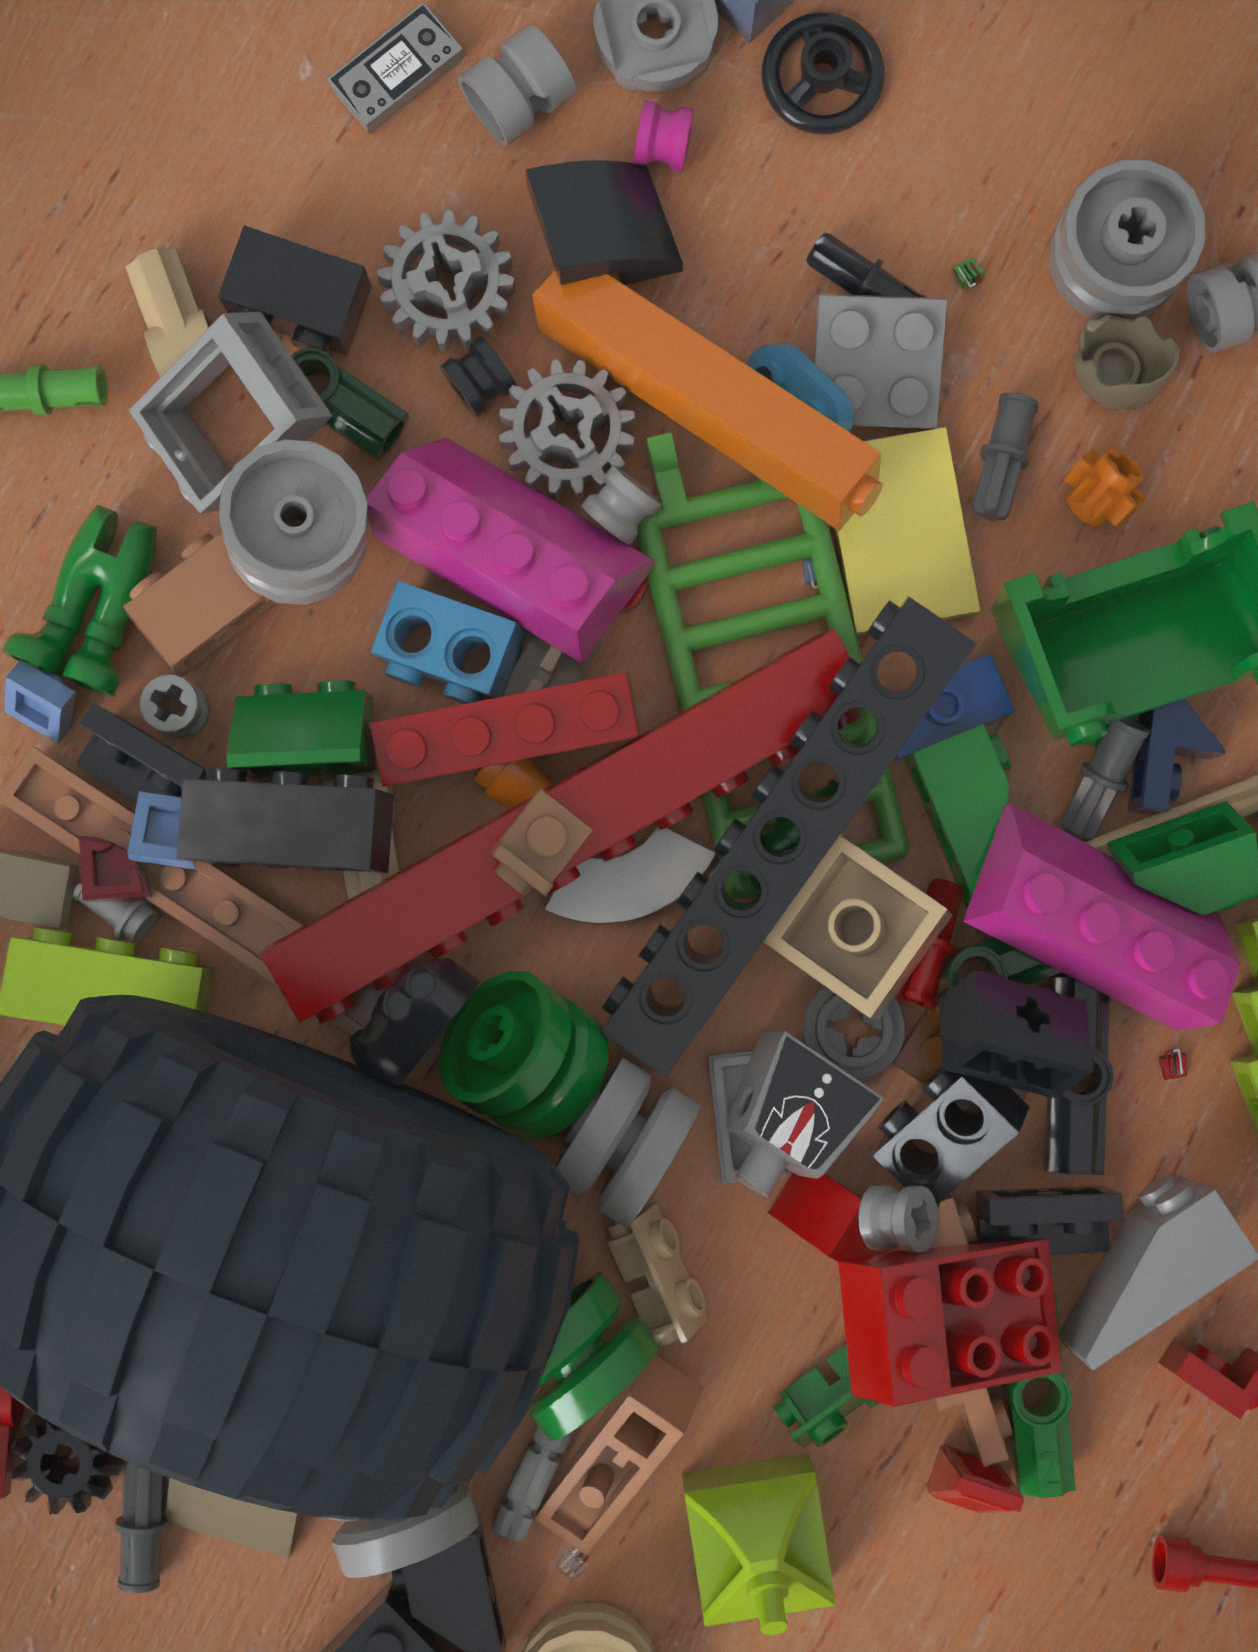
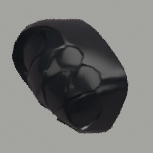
M432 958L419 962V965H414L394 981V984L391 983L381 993L365 1028L356 1031L350 1037L351 1057L362 1071L375 1080L399 1087L461 1009L480 981L449 958Z

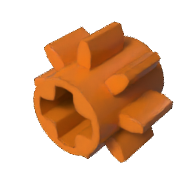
M1108 448L1101 456L1095 449H1090L1085 457L1081 456L1063 477L1065 482L1074 487L1067 495L1066 502L1070 510L1088 525L1102 527L1109 520L1115 527H1119L1125 519H1129L1146 499V495L1136 489L1144 479L1143 472L1129 455L1118 449Z

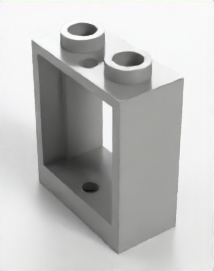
M260 311L223 313L129 409V412L142 429L146 443L160 455L177 480L181 494L188 502L195 506L199 514L219 511L221 489L230 472L206 440L186 408L229 365L232 366L275 428L255 448L284 439L307 441L333 416Z

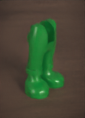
M96 505L82 523L65 555L51 605H48L42 618L46 621V624L37 633L17 632L8 637L2 653L17 661L22 660L39 671L51 672L61 679L64 677L71 683L87 690L114 697L120 685V676L113 667V649L120 650L126 637L124 633L130 622V618L123 606L132 600L129 596L132 589L150 574L156 550L157 527L136 520L127 531L116 558L107 553L115 537L118 514L114 510ZM102 587L92 621H89L84 632L86 639L79 652L70 656L75 635H79L84 622L83 617L96 590Z

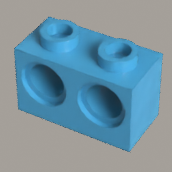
M397 581L370 652L387 664L385 675L415 687H420L424 678L446 686L443 692L445 697L462 704L482 701V699L487 700L504 696L527 634L514 621ZM418 626H430L431 639L429 644L419 652L408 653L405 648V641L410 631ZM477 646L489 647L491 656L486 668L476 674L464 673L463 660L467 652Z

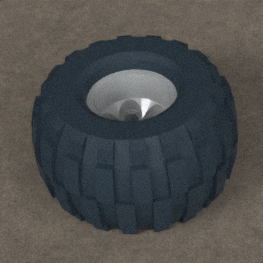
M120 994L81 999L63 1030L58 1035L45 1030L33 1035L0 1083V1387L37 1415L112 1455L152 1472L229 1498L276 1510L346 1520L405 1519L427 1515L430 1508H442L457 1483L470 1482L477 1470L484 1474L488 1472L531 1407L570 1305L579 1247L577 1233L565 1229L566 1222L563 1221L570 1186L564 1176L541 1152L509 1132L403 1083L398 1087L393 1084L377 1081L362 1071L358 1065L251 1026L161 1000Z

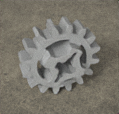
M446 209L442 224L434 225L432 219L425 212L420 214L422 229L414 233L403 224L398 228L403 243L400 248L393 245L384 246L383 253L385 259L392 267L377 269V278L380 285L389 288V290L380 295V299L385 311L397 310L392 321L398 332L404 331L412 325L414 326L412 336L415 345L421 347L431 335L436 337L440 352H447L450 339L459 337L463 346L469 349L470 343L473 342L471 335L473 331L479 329L488 337L495 334L490 319L492 314L506 318L509 315L508 302L500 295L515 293L514 277L503 274L512 268L511 256L509 252L495 253L500 245L499 234L495 230L487 232L482 237L479 236L480 225L478 217L472 215L465 222L464 226L456 225L453 210ZM446 244L458 245L470 251L463 253ZM424 252L417 269L408 272L413 261ZM439 262L443 264L445 272L450 274L455 283L453 287L455 301L450 299L447 289L443 290L439 282L438 276H440L437 265ZM486 290L481 301L469 311L468 307L475 293ZM431 309L446 316L447 319L434 318L422 313V311Z
M556 359L551 362V376L543 378L534 368L527 371L530 388L527 391L521 387L511 386L509 389L510 398L517 407L516 409H500L499 416L501 423L513 428V430L500 434L499 440L502 449H517L507 461L512 472L520 471L526 467L529 469L525 479L526 485L534 489L542 480L548 482L550 498L555 500L561 493L562 486H571L576 500L583 499L584 484L591 481L600 491L606 485L604 472L610 469L613 464L623 471L625 470V461L617 452L634 450L635 437L621 432V430L635 425L634 411L618 410L626 401V391L623 387L610 392L606 390L609 382V372L603 369L593 379L586 377L585 361L578 360L572 373H564L562 365ZM561 392H577L586 395V397L577 399L563 396ZM537 406L541 415L540 426L530 432L531 436L525 439L528 417L534 407ZM554 412L561 421L564 420L570 427L578 424L580 448L575 440H570L565 433L557 435ZM609 421V438L603 451L598 454L593 443L594 434L603 429V424ZM552 460L572 463L575 468L561 469L552 467L547 463Z

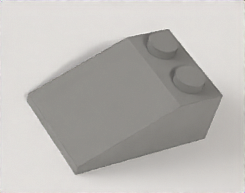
M1167 1175L1152 1182L1138 1194L1141 1202L1127 1211L1109 1243L1108 1251L1104 1252L1060 1331V1339L1065 1347L1090 1369L1095 1370L1258 1260V1253L1215 1189L1182 1176L1174 1180L1171 1175Z

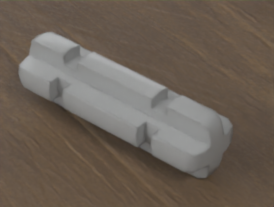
M537 1425L532 1438L535 1443L534 1445H528L507 1490L506 1496L509 1499L508 1501H502L494 1518L493 1529L498 1534L516 1542H521L525 1538L533 1521L534 1515L531 1511L538 1510L559 1465L560 1458L557 1455L558 1453L564 1454L573 1431L558 1440L551 1441Z

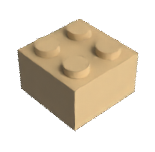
M839 835L763 942L863 1014L878 1021L953 915L940 903Z

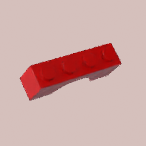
M629 672L369 723L382 787L635 738L641 734Z

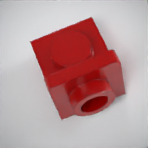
M1171 1342L1158 1362L1240 1420L1247 1409L1253 1410L1258 1407V1353L1248 1347L1243 1350L1232 1368L1230 1364L1199 1343H1197L1192 1352H1189L1176 1343Z

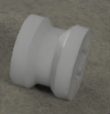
M613 464L605 474L606 485L599 494L589 495L581 506L605 529L626 544L631 545L638 536V524L645 516L655 515L662 506V503L634 478Z
M877 1184L868 1188L863 1195L859 1209V1229L863 1241L868 1248L875 1251H889L894 1249L896 1245H899L902 1250L909 1253H923L928 1251L933 1245L937 1235L939 1218L935 1198L928 1188L910 1185L904 1187L901 1192H898L895 1187L890 1185Z

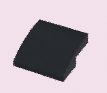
M589 160L564 162L526 169L527 188L561 285L613 272H618L622 284L629 285L683 271L681 256L647 166L631 162Z

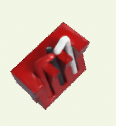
M1179 1049L1165 1051L1164 1056L1158 1057L1159 1066L1162 1068L1165 1080L1187 1076V1055L1184 1052H1180Z

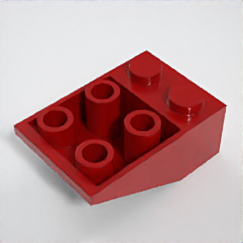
M1034 1238L929 1248L928 1251L923 1253L894 1251L838 1261L851 1395L896 1407L1062 1372L1048 1239Z

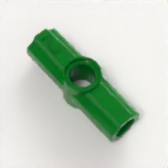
M1055 1292L1054 1298L1062 1372L1041 1376L1042 1378L1049 1379L1050 1392L1046 1400L1035 1406L1024 1405L1022 1402V1391L1025 1385L1035 1378L1002 1384L1001 1387L1004 1398L1008 1402L1009 1419L1013 1434L1011 1439L1016 1486L1022 1493V1496H1035L1039 1498L1058 1497L1076 1490L1068 1418L1072 1394L1068 1383L1064 1379Z

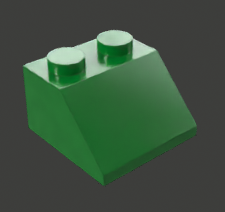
M348 680L317 683L318 692L293 693L291 684L270 683L255 685L254 695L236 696L226 754L227 768L247 771V777L250 779L270 778V772L272 771L296 772L317 776L354 774L375 770V749L369 723L373 722V699L365 690H356L355 681Z

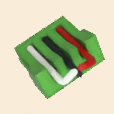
M973 257L953 266V271L958 278L957 282L962 289L967 286H977V284L983 282L984 270L980 266L978 267Z

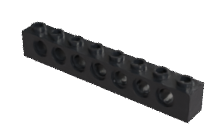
M907 596L900 607L891 600L886 603L866 632L876 640L861 662L851 655L848 657L827 687L837 695L822 717L813 710L810 711L789 741L791 745L799 749L784 771L774 764L771 766L750 796L760 803L746 825L736 818L733 820L713 849L714 852L723 858L708 878L697 871L675 903L685 910L671 931L661 924L658 926L638 955L648 964L634 983L623 976L601 1007L611 1015L601 1033L665 1078L977 644L911 597ZM891 652H904L910 655L916 665V674L913 681L903 689H889L882 685L877 677V667L880 660ZM854 707L869 710L877 719V730L874 736L867 742L860 744L848 742L841 736L838 730V721L841 715ZM812 763H826L838 775L839 783L836 789L828 796H811L801 786L800 774L806 766ZM775 817L788 818L798 827L800 839L790 849L776 850L765 842L762 835L763 825ZM737 871L749 872L759 880L762 892L754 901L748 903L737 902L726 892L725 879ZM698 925L712 926L721 934L723 947L715 954H700L690 946L688 931ZM660 978L674 979L683 987L686 999L677 1006H664L653 997L651 984Z

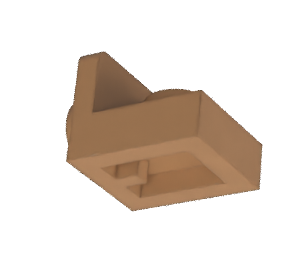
M539 788L490 850L492 855L501 862L494 870V873L524 896L527 895L532 887L546 896L554 886L552 883L593 829Z

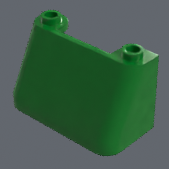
M1254 501L1223 511L1220 515L1224 525L1222 529L1220 526H1215L1199 533L1198 529L1194 528L1185 531L1180 539L1172 544L1064 578L1062 572L1050 575L1043 588L1040 586L1036 572L1004 582L991 612L1000 636L1054 739L1067 737L1070 746L1082 745L1108 733L1106 725L1251 677L1255 678L1258 685V509Z

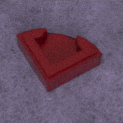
M79 836L83 901L98 902L152 897L150 883L144 869L138 861L129 860L128 851L102 838Z

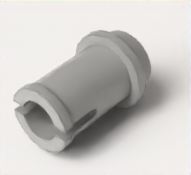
M81 883L77 884L73 892V899L85 905L115 928L114 936L119 940L128 938L133 943H137L148 934L158 918V912L152 908L153 903L145 898L85 902L82 900Z

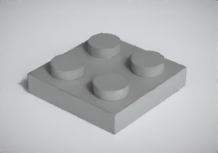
M817 294L813 363L839 386L849 398L853 410L852 426L937 429L946 299Z

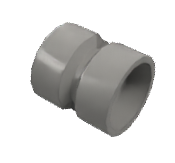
M531 23L500 45L501 57L498 60L487 55L458 77L459 86L470 107L489 133L503 146H508L535 125L534 113L536 111L546 115L550 114L577 93L576 84L566 63L549 39Z
M1258 252L1243 257L1239 261L1237 269L1230 263H1224L1193 273L1188 279L1187 304L1190 318L1200 342L1211 353H1218L1248 343L1252 339L1254 331L1258 334Z

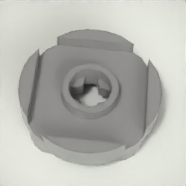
M598 0L593 17L594 41L597 53L604 66L614 74L616 82L622 88L630 91L641 89L649 92H663L679 88L692 81L694 77L702 75L709 66L718 30V13L715 1ZM650 14H658L661 23L671 22L673 29L667 30L665 36L661 39H652L650 35H643L639 30L646 26L647 16Z

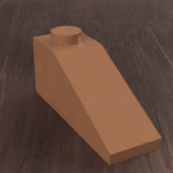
M655 1355L642 1372L610 1402L538 1509L534 1520L585 1555H588L684 1435L703 1386L658 1355Z

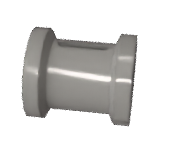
M172 674L161 675L151 680L142 691L140 710L145 721L154 729L181 739L188 735L200 733L206 726L210 716L206 695L184 678ZM169 697L180 700L183 704L187 705L186 712L182 717L171 714L164 708Z

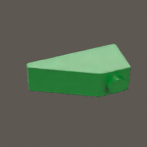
M984 724L915 751L904 758L956 884L963 887L964 894L962 899L966 909H968L1003 807L1008 803L1009 782L1004 771L1011 768L1010 760L997 734L989 736ZM975 928L976 933H984L983 931Z

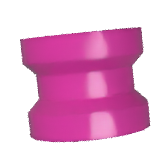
M644 100L636 137L634 163L648 165L653 160L665 162L670 170L683 172L689 148L694 109L680 107L673 112L663 110L658 102Z

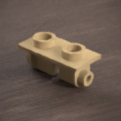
M655 1203L640 1213L627 1228L618 1222L607 1226L611 1238L606 1242L625 1283L644 1275L646 1276L649 1286L635 1290L630 1296L641 1320L659 1340L660 1346H664L679 1338L681 1343L687 1342L709 1320L705 1313L706 1301L703 1291L697 1281L689 1277L679 1254L680 1242L677 1232L672 1223L663 1218L658 1204Z

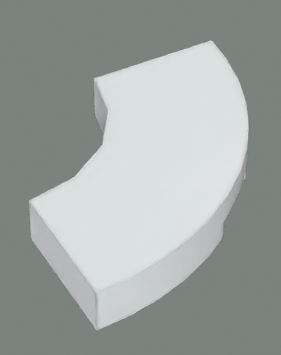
M657 827L643 845L624 856L615 857L606 862L602 859L591 857L577 865L581 876L553 892L545 910L562 917L590 923H615L640 918L656 912L678 899L697 871L701 874L705 872L716 853L667 828L660 830Z

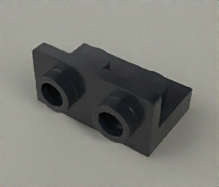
M92 703L79 724L94 735L77 761L78 766L136 802L139 791L181 797L183 779L206 780V768L101 706Z
M1105 1186L976 1191L979 1244L1045 1238L1049 1242L1050 1254L1106 1252L1109 1249L1108 1222L1123 1221L1122 1194Z

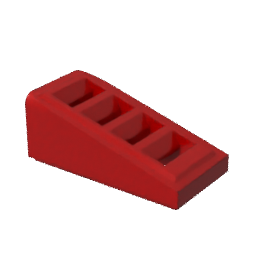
M947 1445L939 1447L927 1484V1490L930 1495L936 1499L978 1513L1021 1511L1024 1497L999 1463L984 1467L974 1454Z

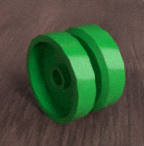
M507 971L487 979L475 989L450 1021L441 1044L439 1071L445 1089L457 1100L476 1112L487 1115L499 1126L519 1138L541 1140L562 1132L577 1120L598 1093L608 1066V1039L606 1035L601 1033L603 1027L600 1021L527 971Z
M602 1272L593 1274L572 1289L569 1309L539 1386L544 1382L546 1383L536 1394L532 1402L530 1416L551 1441L564 1437L598 1413L642 1372L660 1349L659 1340L640 1317L620 1320L606 1329L619 1313L622 1296Z

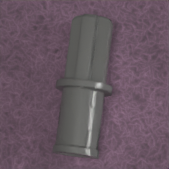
M1011 392L1000 395L998 401L999 408L989 444L983 445L980 450V456L984 460L972 508L975 514L991 521L1005 520L1010 515L1021 469L1027 468L1031 459L1029 454L1026 453L1039 403L1034 398L1020 393Z
M1131 718L1109 724L1107 728L1108 733L1101 739L1091 761L1083 762L1080 767V771L1084 775L1061 819V826L1078 838L1087 840L1095 838L1118 792H1125L1129 787V783L1125 778L1145 738L1151 732L1146 726Z
M126 1461L124 1465L122 1516L118 1517L115 1521V1529L121 1533L118 1588L125 1592L143 1593L153 1591L160 1586V1576L158 1574L161 1532L165 1531L168 1527V1519H165L166 1516L162 1515L164 1476L129 1461Z

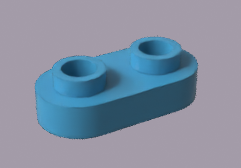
M778 343L762 346L751 354L746 365L771 380V371L775 384L850 432L853 424V410L849 398L799 348L789 343Z

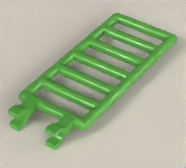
M668 432L646 438V452L662 506L655 515L645 516L638 524L637 539L641 553L654 560V567L647 575L680 711L687 709L736 681L732 680L701 688L692 651L826 619L829 630H836L849 656L851 655L861 662L862 656L828 523L797 503L804 529L803 534L670 566L662 529L788 499L789 497L757 477V481L687 498L672 433ZM811 558L820 594L685 627L677 590ZM857 707L861 717L840 729L839 732L848 742L857 741L860 744L867 742L874 736L877 730V719L869 710ZM766 758L753 766L768 763L769 760ZM889 766L862 803L873 802L881 839L856 845L882 864L901 860L908 855L910 850ZM823 788L809 791L807 793L811 796H814ZM712 790L702 794L714 847L735 818L746 825L760 804L731 810L727 794L718 798L715 797ZM772 818L763 825L762 829L776 826L777 822ZM716 853L719 863L723 857ZM742 871L734 872L725 879L726 892L732 899L741 900L760 895L762 892L761 888L756 891Z

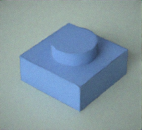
M20 660L5 677L4 713L54 742L59 743L73 727L76 692L70 689L57 675L48 671H39Z
M139 791L127 852L129 860L195 869L196 861L177 859L181 797Z

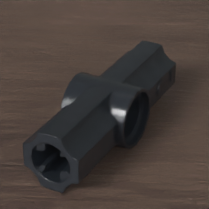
M1054 977L1051 978V989H1054L1058 994L1086 1001L1094 1072L1091 1073L1089 1085L1081 1093L1076 1094L1068 1089L1055 1099L1047 1097L1045 1171L1104 1175L1106 1097L1112 1087L1114 1078L1112 1065L1108 1061L1110 996L1075 978Z

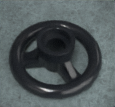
M818 12L800 16L787 23L776 33L765 51L761 76L763 89L771 107L785 122L808 133L833 134L857 125L873 110L883 90L885 68L883 57L876 41L863 26L840 14ZM803 37L805 45L800 60L801 81L786 94L780 80L781 62L787 49L796 40ZM844 38L854 44L861 53L865 62L866 73L850 68L852 51ZM825 63L830 65L834 71L829 74H823L818 72L814 66ZM835 88L860 95L850 107L835 114L818 115L802 109L817 93H828Z

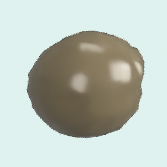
M1110 314L1098 319L1090 317L1080 333L1079 351L1074 356L1075 376L1079 380L1085 394L1090 396L1096 403L1114 411L1138 409L1150 404L1161 394L1170 381L1178 364L1179 346L1173 338H1164L1154 327L1152 320L1146 315L1140 316L1135 320L1113 317Z

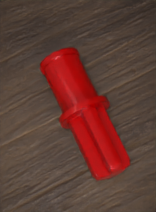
M934 879L929 884L926 894L947 908L953 916L895 996L899 1000L923 1007V1005L927 1008L934 1006L947 957L954 954L956 946L950 943L964 890L962 886L945 879Z

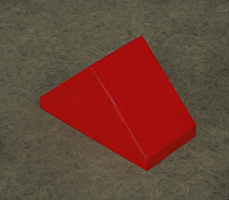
M792 1172L767 1211L772 1217L837 1262L894 1252L899 1247V1245H896L894 1249L889 1251H875L868 1248L863 1241L859 1229V1209L863 1197L826 1173L815 1179L798 1176Z

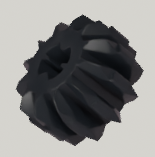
M33 1414L23 1423L28 1437L17 1439L12 1444L11 1452L25 1460V1462L12 1471L11 1479L18 1481L30 1479L33 1483V1486L25 1495V1502L33 1503L45 1494L48 1495L47 1507L49 1515L58 1514L65 1507L67 1501L76 1513H82L91 1506L92 1496L103 1500L113 1490L109 1477L117 1476L122 1472L125 1465L123 1459L66 1432L37 1414ZM64 1445L74 1450L70 1455L71 1459L77 1456L79 1458V1463L73 1468L66 1466L62 1462L67 1458L66 1454L60 1457L58 1455V1450Z

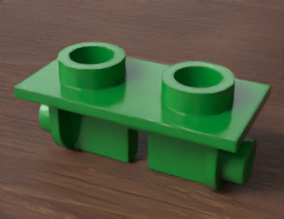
M846 1344L826 1358L840 1379L830 1386L818 1368L814 1367L788 1388L781 1391L779 1394L782 1400L773 1406L788 1428L795 1422H799L801 1427L790 1435L794 1441L804 1448L812 1442L817 1447L824 1446L839 1436L849 1425L845 1417L863 1403H866L869 1408L881 1404L851 1395Z

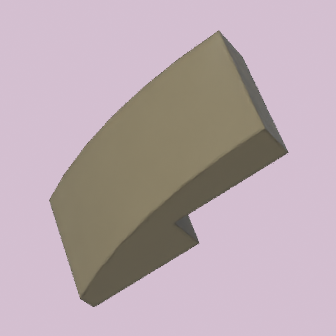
M0 849V917L59 929L67 928L78 866L28 851L10 852Z

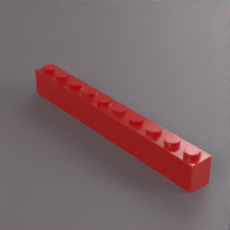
M827 630L817 634L638 737L543 789L545 793L593 829L552 882L554 886L548 894L561 889L580 877L581 873L577 865L598 853L602 860L606 862L635 846L637 841L633 834L649 824L656 822L659 829L662 830L684 819L694 811L689 802L700 795L712 790L715 797L718 798L750 780L745 770L766 758H768L772 766L793 757L799 749L791 745L789 741L811 710L822 717L837 696L827 687L848 659L849 654L836 630ZM857 707L851 708L841 715L838 721V730L861 717ZM533 796L266 946L260 953V956L299 1023L314 1015L320 1024L336 1017L354 1005L350 994L370 983H373L376 990L380 991L391 983L394 984L397 978L410 969L407 965L408 961L428 950L433 958H438L466 942L468 938L463 930L486 918L490 926H494L521 911L525 906L520 898L524 895L494 873V870L501 862L492 855L490 850ZM532 887L531 890H530L528 893H530V892H532L533 890H535V888Z

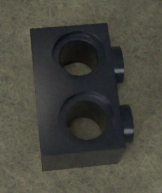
M943 1065L923 1085L922 1089L927 1093L912 1107L905 1100L902 1101L883 1119L878 1128L884 1135L873 1154V1157L903 1187L911 1185L928 1188L933 1194L936 1204L1020 1133L1030 1108L1008 1086L943 1070ZM955 1100H970L980 1107L983 1114H968L958 1107ZM912 1139H922L931 1143L937 1153H926L919 1150L913 1144Z

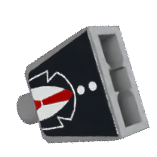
M763 1031L753 1051L726 1124V1128L731 1133L753 1146L735 1178L746 1187L768 1198L785 1169L798 1176L818 1179L824 1175L872 1116L884 1097L787 1032Z

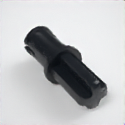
M823 233L807 256L806 261L810 267L852 295L926 297L881 268L882 260L878 258L874 264L830 233Z

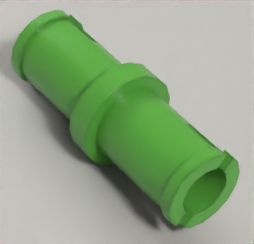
M35 364L28 366L26 372L0 373V412L32 410L36 416L52 414L54 408L95 405L97 407H104L108 402V384L105 371L101 369V365L86 368L49 370L45 364Z

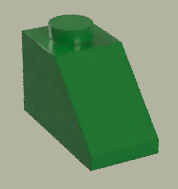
M1227 801L1107 842L1110 855L1135 885L1203 916L1215 911L1230 909L1238 903L1258 897V844L1256 831Z

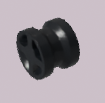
M482 336L470 343L469 353L459 360L449 358L440 365L444 376L457 396L476 418L487 411L488 401L498 394L508 396L511 386H517L501 358Z

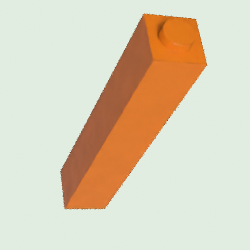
M554 270L532 295L539 331L599 371L604 369L609 372V378L838 531L844 527L854 513L860 517L865 515L880 495L883 484L879 481L881 452L609 274L561 285L556 270Z

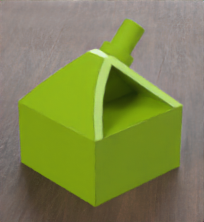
M809 1454L682 1473L705 1626L759 1618L761 1632L772 1636L787 1630V1613L836 1606L816 1474Z

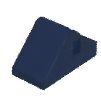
M1185 699L1139 714L1138 722L1146 726L1151 732L1145 738L1133 763L1128 812L1155 815L1169 810V801L1175 802L1177 800L1182 782V768L1180 764H1174L1175 755L1212 759L1225 754L1223 746Z

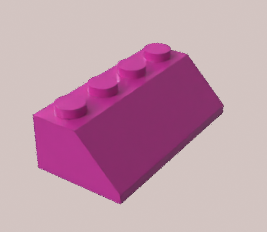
M448 438L400 453L366 496L367 516L376 539L509 620L516 622L519 626L580 663L585 661L654 567V560Z
M1011 803L1004 805L963 922L1176 1031L1222 1024L1240 962L1221 915L1217 912H1212L1203 916L1135 885L1113 857Z

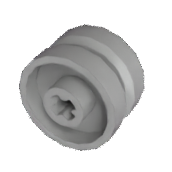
M1120 160L1097 169L1076 189L1068 207L1065 208L1049 241V272L1058 293L1078 313L1095 319L1110 314L1113 317L1135 320L1140 316L1153 314L1195 268L1204 247L1205 213L1195 190L1175 170L1150 160Z
M284 439L255 448L234 465L221 489L219 521L233 570L252 591L276 603L307 605L332 597L353 580L365 557L367 500L358 475L339 454L315 442ZM291 520H301V525L297 527L288 526L286 522Z
M622 1056L601 1090L598 1091L587 1109L575 1120L564 1139L569 1143L557 1161L555 1168L568 1181L570 1186L569 1193L576 1197L590 1189L604 1166L611 1169L612 1171L598 1196L599 1211L627 1228L642 1210L673 1161L694 1123L701 1105L671 1087L660 1093L645 1117L638 1114L637 1112L651 1088V1075Z
M460 1484L455 1486L442 1508H430L427 1515L405 1519L346 1520L328 1518L340 1522L347 1521L339 1528L331 1542L341 1573L348 1578L369 1577L387 1573L422 1561L465 1539L478 1528L480 1523V1517L471 1489Z

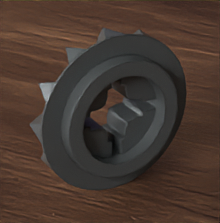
M824 986L813 995L802 1018L804 1044L857 1080L872 1077L885 1070L898 1056L905 1036L904 1016L897 1000L893 999L878 1021L869 1018L861 1012V1022L870 1025L872 1029L880 1030L879 1036L869 1034L868 1037H858L855 1041V1046H851L850 1056H846L845 1035L835 1031L834 1027L826 1025L827 1020L836 1022L837 1019H848L851 1010H854L855 1007Z

